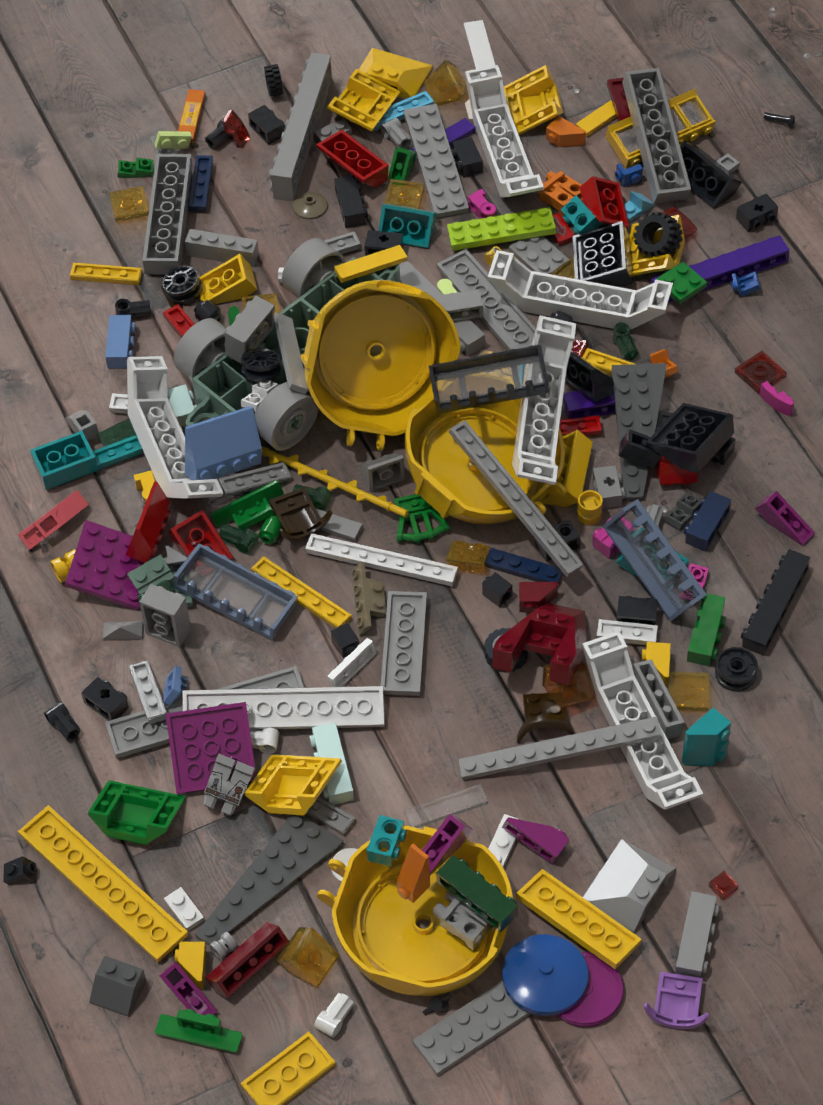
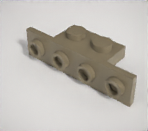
M361 561L351 572L353 595L355 597L354 609L357 616L356 626L358 627L359 636H363L371 627L370 615L381 618L386 615L383 582L366 578L365 565Z

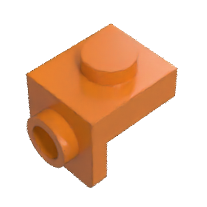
M666 349L650 354L651 364H667L665 378L678 372L677 365L669 360Z

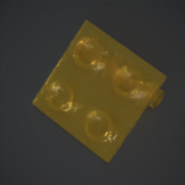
M461 540L452 541L446 557V564L457 566L458 570H460L461 563V571L464 570V565L467 564L468 572L471 564V572H484L490 546L482 543H466Z

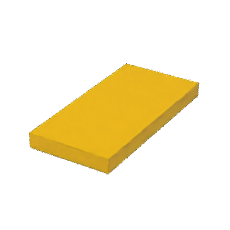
M308 1031L240 1084L256 1105H285L336 1066V1062Z

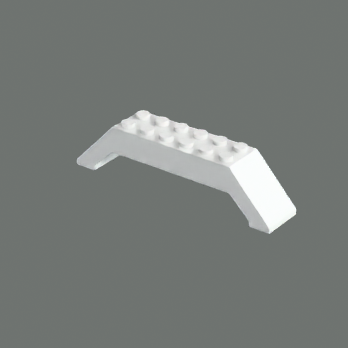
M498 65L465 71L474 126L476 127L500 197H511L544 190L540 175H533L509 111L502 75Z
M496 250L488 274V281L523 312L550 317L552 313L555 314V312L561 311L573 317L572 321L623 331H630L664 314L673 287L671 282L655 280L653 284L639 290H631L535 272L516 259L514 253Z
M541 315L538 318L532 345L541 344L550 393L521 398L512 462L517 477L553 485L556 484L558 466L555 464L566 369L575 337L576 323ZM539 362L526 365L523 386H525L527 380H532L533 385L543 383Z
M128 357V416L154 477L166 497L203 498L222 496L223 491L217 479L191 480L185 474V436L168 400V368L163 357Z
M620 631L583 643L582 647L596 699L609 726L656 717L634 675L627 645ZM659 724L662 738L621 746V749L645 797L666 810L702 797L703 792L696 778L684 772Z

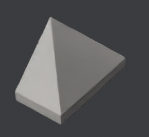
M143 621L104 622L103 641L142 639Z

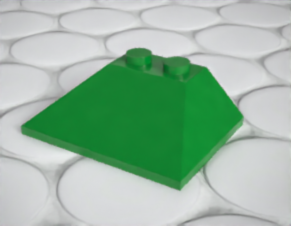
M108 780L89 809L88 816L107 837L146 845L167 832L186 800V796Z

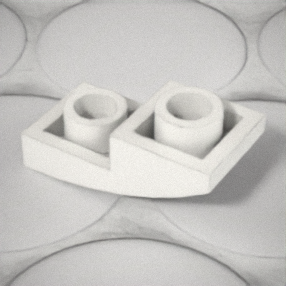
M271 381L257 382L252 386V393L241 400V407L252 406L253 410L256 411L265 396L277 387L278 384Z

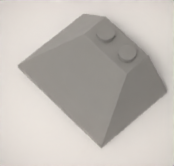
M621 839L583 898L632 933H635L645 917L646 908L661 885L666 886L676 868Z

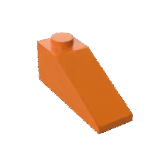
M412 844L397 879V892L403 899H408L414 903L430 887L429 856Z

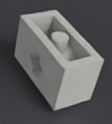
M616 466L593 468L592 480L595 491L602 496V509L621 507L622 499H625V492L623 487L620 488L621 474L620 472L617 473Z

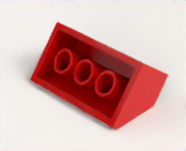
M343 130L316 144L318 149L361 182L376 188L388 181L389 165Z
M154 481L126 552V556L144 563L148 562L150 557L154 558L158 548L154 545H159L162 537L159 532L163 534L166 523L163 521L167 522L171 513L168 510L170 501L158 482Z

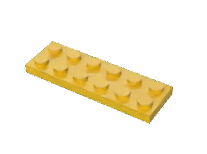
M543 869L516 893L517 900L614 969L641 944L642 939Z

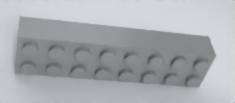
M653 68L626 72L622 83L653 204L685 200L688 198L691 187L660 69Z
M191 154L156 155L143 253L145 274L166 275L171 269L181 266L193 172Z

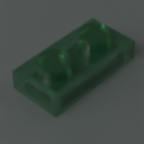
M128 418L97 433V438L105 447L135 436L136 432Z

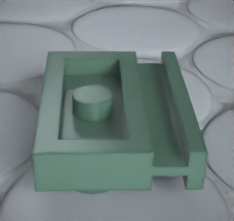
M161 554L127 573L141 598L150 584L163 587L174 580V575Z

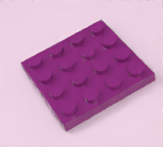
M85 520L64 586L138 611L141 596L130 581L127 573L145 563L126 556L133 536Z
M246 702L166 713L176 794L205 790L218 754L234 759L236 764L239 761L255 768ZM235 764V766H234V768H233V771H232V773H231V776H230L229 780H231V778H232V775H233V773H234L236 764ZM256 770L252 776L250 783H252V781L256 777Z

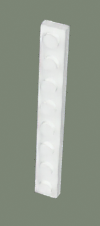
M312 533L305 548L306 553L357 565L362 561L365 567L453 586L458 573L457 566Z

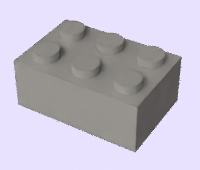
M255 296L252 301L247 302L244 311L236 316L234 323L231 326L229 325L224 332L226 356L241 363L242 354L260 346L274 328L275 305L258 296Z
M150 584L139 601L146 634L181 647L191 631L186 598L180 593H173L162 586Z

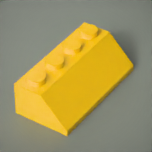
M576 430L563 436L565 448L564 465L557 482L566 488L567 493L563 497L547 494L542 499V504L569 507L578 503V497L583 491L593 443L580 431Z

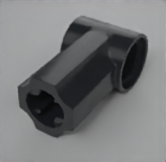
M223 118L217 124V128L205 137V142L211 149H216L228 138L230 140L234 139L239 133V127L228 119Z
M119 299L115 303L116 315H131V317L150 316V300L130 302L128 299Z
M60 701L44 712L52 727L55 726L66 740H73L78 737L81 729L72 719L63 702Z

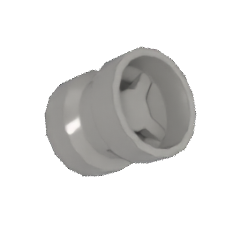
M225 932L218 941H213L209 947L216 958L222 962L230 952L233 953L238 948V944L228 932Z

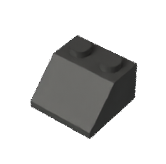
M104 956L95 974L89 1000L90 1004L129 1017L146 982L144 970Z

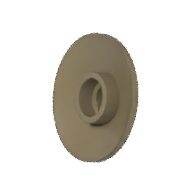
M316 192L303 193L293 202L294 212L304 219L318 218L326 212L328 207L326 198Z

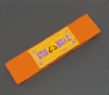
M188 89L178 131L191 132L192 138L190 143H194L206 95L205 90Z

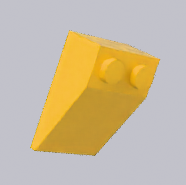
M241 254L199 277L203 286L200 299L203 301L210 300L214 304L243 299L257 291L252 267Z

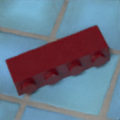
M266 922L205 978L217 994L228 998L289 943V940L279 926Z

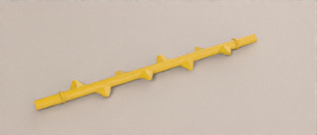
M261 446V454L264 457H270L269 465L285 462L286 465L297 469L300 476L308 474L328 483V491L340 488L357 496L356 501L358 502L367 500L385 508L388 512H394L405 518L409 513L408 510L394 505L393 502L386 501L385 495L376 497L358 489L356 480L348 483L342 482L327 475L326 469L317 471L299 463V455L297 454L286 457L270 450L268 447Z

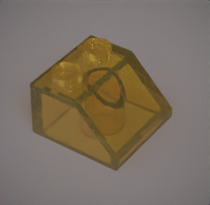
M444 60L423 82L428 94L437 106L458 101L468 91L466 80L459 66L447 60Z
M299 927L276 961L290 975L314 988H318L340 954L314 928Z

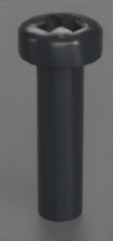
M767 112L764 114V119L787 123L789 127H793L795 122L794 115L787 117Z

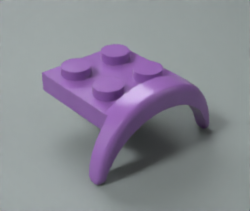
M660 972L655 1010L648 1003L644 1004L647 1016L659 1025L674 1029H694L703 1025L709 1017L707 1012L698 1017L703 978Z

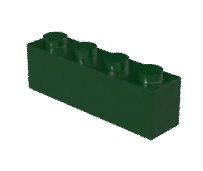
M453 855L436 872L437 882L499 932H502L517 917L518 905L512 897H506L502 894L495 884L488 883L480 872H474L463 859H458Z

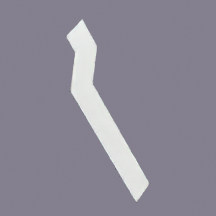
M483 20L464 23L476 69L495 66ZM470 100L465 102L469 119H473Z

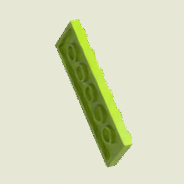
M551 207L447 224L452 251L556 234Z

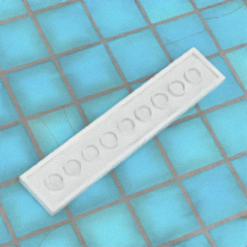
M383 686L183 691V711L246 702L250 730H262L267 727L275 729H309L334 722L337 728L384 727Z

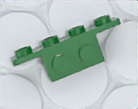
M275 480L212 512L210 515L217 528L234 520L239 530L242 531L273 515L274 513L268 502L271 499L284 495L279 481Z
M179 1009L177 1017L161 1014L155 1029V1034L158 1036L234 1054L238 1052L243 1037L241 1032L222 1028L221 1020L217 1016L212 1014L201 1015L191 1009H186L185 1011Z

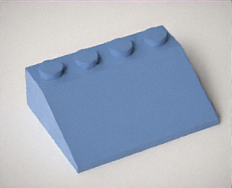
M252 406L185 427V474L191 480L216 479L261 464L262 447Z

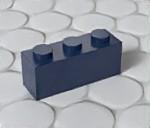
M710 491L709 495L702 499L700 510L695 511L691 525L688 524L684 530V535H686L685 543L706 552L730 512L732 499Z

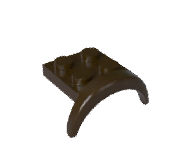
M304 487L271 499L269 503L282 527L279 529L282 537L289 541L300 540L310 536L311 533L315 534L329 522L333 514L329 510L320 518Z
M563 692L523 694L525 722L518 731L517 743H520L521 739L528 732L541 727H556L565 730L570 735L575 734L573 726L566 719Z

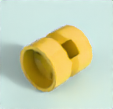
M587 490L578 497L577 517L584 525H595L601 520L603 500L598 492Z
M75 549L64 554V558L58 557L50 561L51 568L60 583L66 581Z

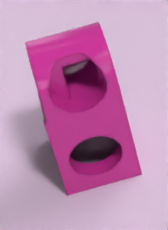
M482 189L468 196V207L479 219L496 216L495 205L486 200V193Z

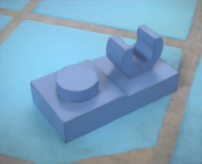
M177 665L167 676L165 682L163 703L169 706L174 700L179 699L181 693L187 687L186 682L188 679L181 676L182 668Z

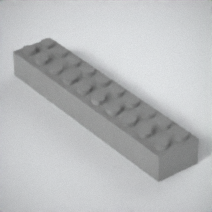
M311 53L310 58L306 60V70L302 72V82L298 84V94L294 96V106L290 108V118L286 120V130L282 132L281 144H278V155L274 157L273 169L269 171V179H271L270 191H273V199L294 201L314 139V131L317 130L333 80L331 55Z

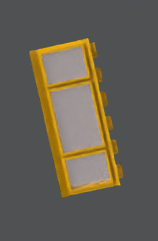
M696 88L668 100L680 146L684 141H694L699 136L707 135L713 131L716 120H713L698 97ZM631 116L608 126L605 137L624 167H633L642 162Z

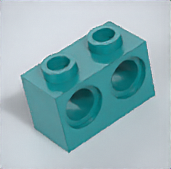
M577 195L561 209L565 214L563 218L569 224H574L573 229L577 234L597 229L602 224Z
M379 815L367 848V861L392 867L393 861L398 860L400 854V842H404L407 830L404 829V821ZM388 831H394L395 833H393V834H388L387 832H388ZM381 849H388V851H386V852H382V851H380V850H381Z

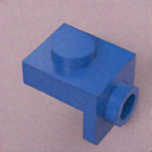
M620 163L616 165L615 177L617 181L621 182L623 187L642 181L643 168L640 164L624 169Z
M756 272L738 278L736 273L732 274V288L735 292L738 291L741 297L761 289Z

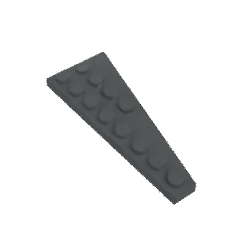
M666 363L612 365L619 447L620 441L629 429L650 437L655 433L667 367ZM620 457L622 487L625 492L624 501L643 500L649 467Z
M290 815L196 932V938L209 946L213 941H218L225 932L231 934V931L240 924L246 923L249 917L258 910L261 911L273 898L276 899L298 882V879L306 872L312 871L315 868L314 866L320 861L326 860L338 847L341 848L344 844L343 840L302 815Z

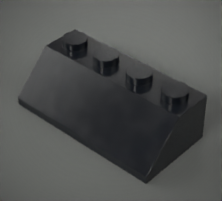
M687 141L682 143L680 149L691 190L713 208L718 207L731 198L743 181L694 143Z
M571 350L565 381L595 402L613 395V378Z

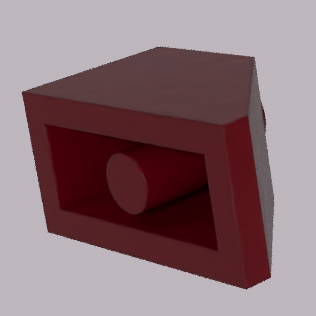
M519 582V612L531 613L540 606L550 603L558 596V582Z

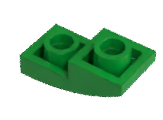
M136 158V162L119 160L117 177L138 178L153 175L154 160Z

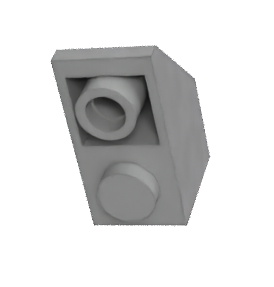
M80 410L65 418L74 433L83 431L88 442L99 437L97 424L87 410Z

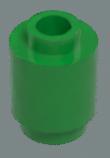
M276 516L267 518L259 532V538L265 544H274L280 535L279 529L282 527Z

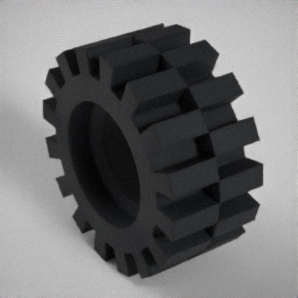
M278 64L264 66L269 96L283 94Z

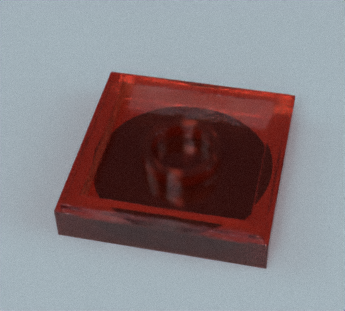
M760 351L736 367L734 371L758 394H760L762 383L768 381L773 386L787 375V372L763 351Z

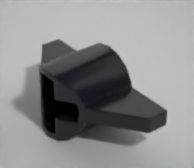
M448 992L442 997H432L430 1006L422 1011L423 1014L427 1015L434 1011L447 1012L449 1009L448 1001L452 996L451 993Z

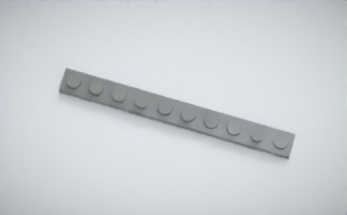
M464 420L450 428L449 434L565 576L568 577L582 568L583 563L469 424Z
M656 716L459 759L461 777L463 780L659 739L662 736Z

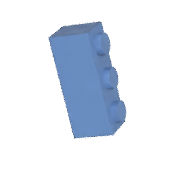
M131 315L109 316L105 355L108 369L127 368L128 357H133L131 347H134V336H132V333L136 332V324L132 322Z

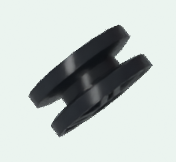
M178 266L166 273L162 282L168 299L176 304L192 302L200 295L203 287L197 271L190 266Z
M256 348L246 351L241 357L243 377L254 382H267L276 379L281 373V357L279 353L268 348Z
M741 647L725 649L717 658L715 678L723 688L730 691L746 690L753 685L756 679L758 661L747 649Z

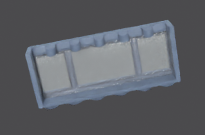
M638 499L624 507L602 526L653 598L658 599V605L670 621L684 613L707 595Z
M199 543L174 575L173 588L273 641L279 629L297 607L298 596L292 591L283 589L277 583L268 581L260 574L246 569L242 564H237L229 560L225 555H220L210 547Z

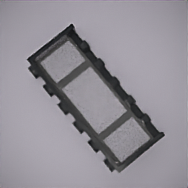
M541 344L429 366L437 414L550 393Z

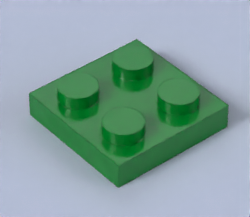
M681 262L656 279L673 283L670 296L679 304H682L707 287V282L684 262Z

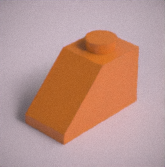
M558 116L546 127V140L558 147L584 145L586 143V131Z

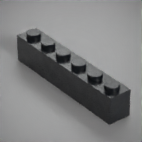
M791 549L787 551L786 555L781 556L778 564L780 567L778 570H774L771 584L766 585L763 593L765 595L764 598L758 600L756 605L757 611L751 614L748 624H750L748 629L744 628L740 637L743 639L742 648L764 656L809 568V556Z

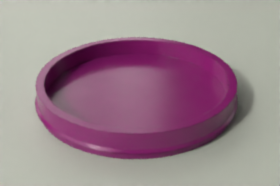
M581 952L588 967V982L585 993L573 1008L556 1016L573 1026L594 1027L608 1021L617 1012L623 999L624 984L617 968H612L593 953Z

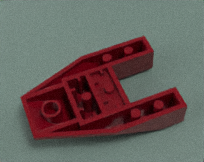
M546 603L535 609L499 637L493 647L492 668L512 672L523 650L553 656L550 662V681L569 685L585 655L582 644L586 642L585 611Z

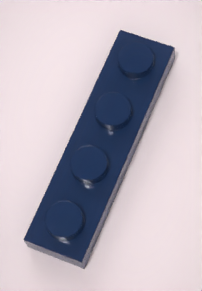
M196 155L188 205L189 211H206L214 161L213 156Z
M490 548L484 562V567L535 582H558L559 585L563 575L559 567L494 548Z

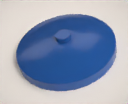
M539 934L519 941L510 949L503 963L502 981L507 995L518 1007L535 1015L552 1016L568 1011L581 1000L587 987L588 967L582 953L571 942L558 936Z

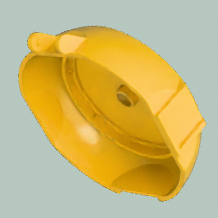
M372 280L353 285L338 293L322 307L314 320H308L309 333L305 352L301 354L300 359L305 366V380L314 402L328 419L339 427L347 429V446L353 445L355 441L354 430L377 433V450L382 451L385 444L384 435L396 436L405 433L412 409L414 407L419 409L434 396L429 366L458 360L461 344L452 318L445 308L427 292L400 282ZM374 345L382 347L381 353L377 356L370 355V349ZM446 380L437 381L438 392Z
M473 374L464 376L467 393L475 391L476 395L488 393L487 389L490 387H494L495 392L507 390V384L514 385L512 381L492 375ZM459 377L447 379L438 392L440 402L450 401V396L453 394L457 395L458 399L462 398ZM433 396L419 409L415 407L412 409L405 432L406 460L411 476L416 483L414 493L417 496L420 495L436 509L443 519L451 516L469 523L495 524L518 518L449 434L450 428L465 420L542 515H544L546 508L541 501L547 494L563 497L567 493L566 488L557 482L562 472L565 457L561 430L559 428L555 464L558 466L556 484L553 485L517 477L512 462L521 398L437 414Z
M404 826V829L407 830L404 842H400V854L398 860L393 861L392 867L367 861V848L370 840L350 857L347 866L339 860H329L328 867L343 877L336 897L327 890H319L317 898L332 908L335 931L348 958L361 973L376 984L388 990L410 996L445 994L464 987L475 980L499 955L508 926L502 932L492 927L478 946L472 950L467 946L466 942L440 926V920L433 914V908L439 902L446 907L450 905V902L445 900L448 890L437 882L436 872L453 855L458 859L461 858L466 861L469 868L474 872H480L488 883L498 886L501 893L506 897L510 896L513 898L511 885L505 870L495 855L484 845L470 842L467 837L464 843L430 876V887L414 903L408 899H403L398 894L397 879L410 846L414 844L423 850L438 829L424 826V829ZM388 831L387 833H388V834H393V833H395V832H394V831ZM381 849L380 851L386 852L388 849ZM426 919L431 924L428 928L421 929L416 923L419 920Z

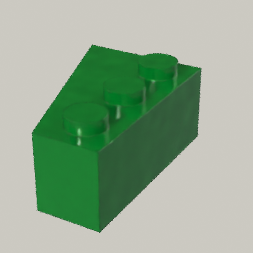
M706 593L707 595L701 599L700 609L697 612V620L688 648L687 662L710 667L711 660H716L718 651L715 648L716 643L720 644L722 632H719L720 627L724 628L726 623V616H723L726 597Z

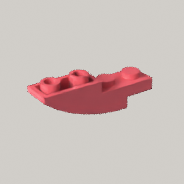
M76 490L17 536L27 549L30 550L89 504L80 492Z

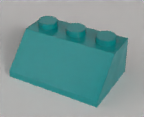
M382 204L378 231L403 233L404 244L429 248L435 230L437 212Z
M715 708L709 710L685 732L682 764L684 766H714L718 761H723L728 755L727 749L731 734V722Z

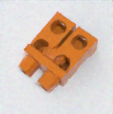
M553 171L547 173V182L544 183L542 181L544 190L536 191L539 193V200L553 206L562 217L565 214L561 209L575 195L582 200L580 192L582 184L566 176L562 171L557 174Z

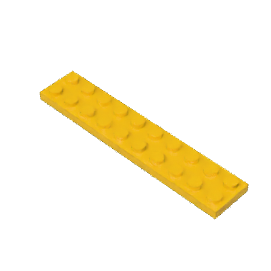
M49 805L18 831L22 839L157 963L188 936L186 929Z

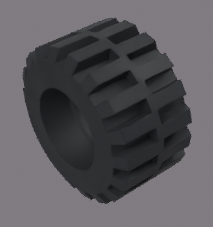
M657 211L656 213L650 212L649 215L645 214L643 216V220L640 219L638 221V226H635L636 233H634V237L636 240L634 242L638 245V250L642 251L645 255L655 257L675 254L676 248L679 249L681 246L679 242L683 240L681 237L683 230L680 229L681 225L677 223V220L669 215ZM662 227L663 236L658 243L654 244V234L657 229Z

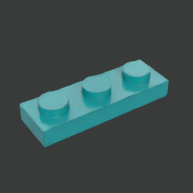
M137 435L94 450L93 453L99 470L142 454L144 451Z

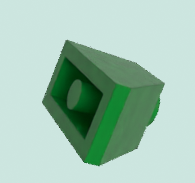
M395 147L388 175L389 182L400 185L405 184L413 170L417 155L416 151Z

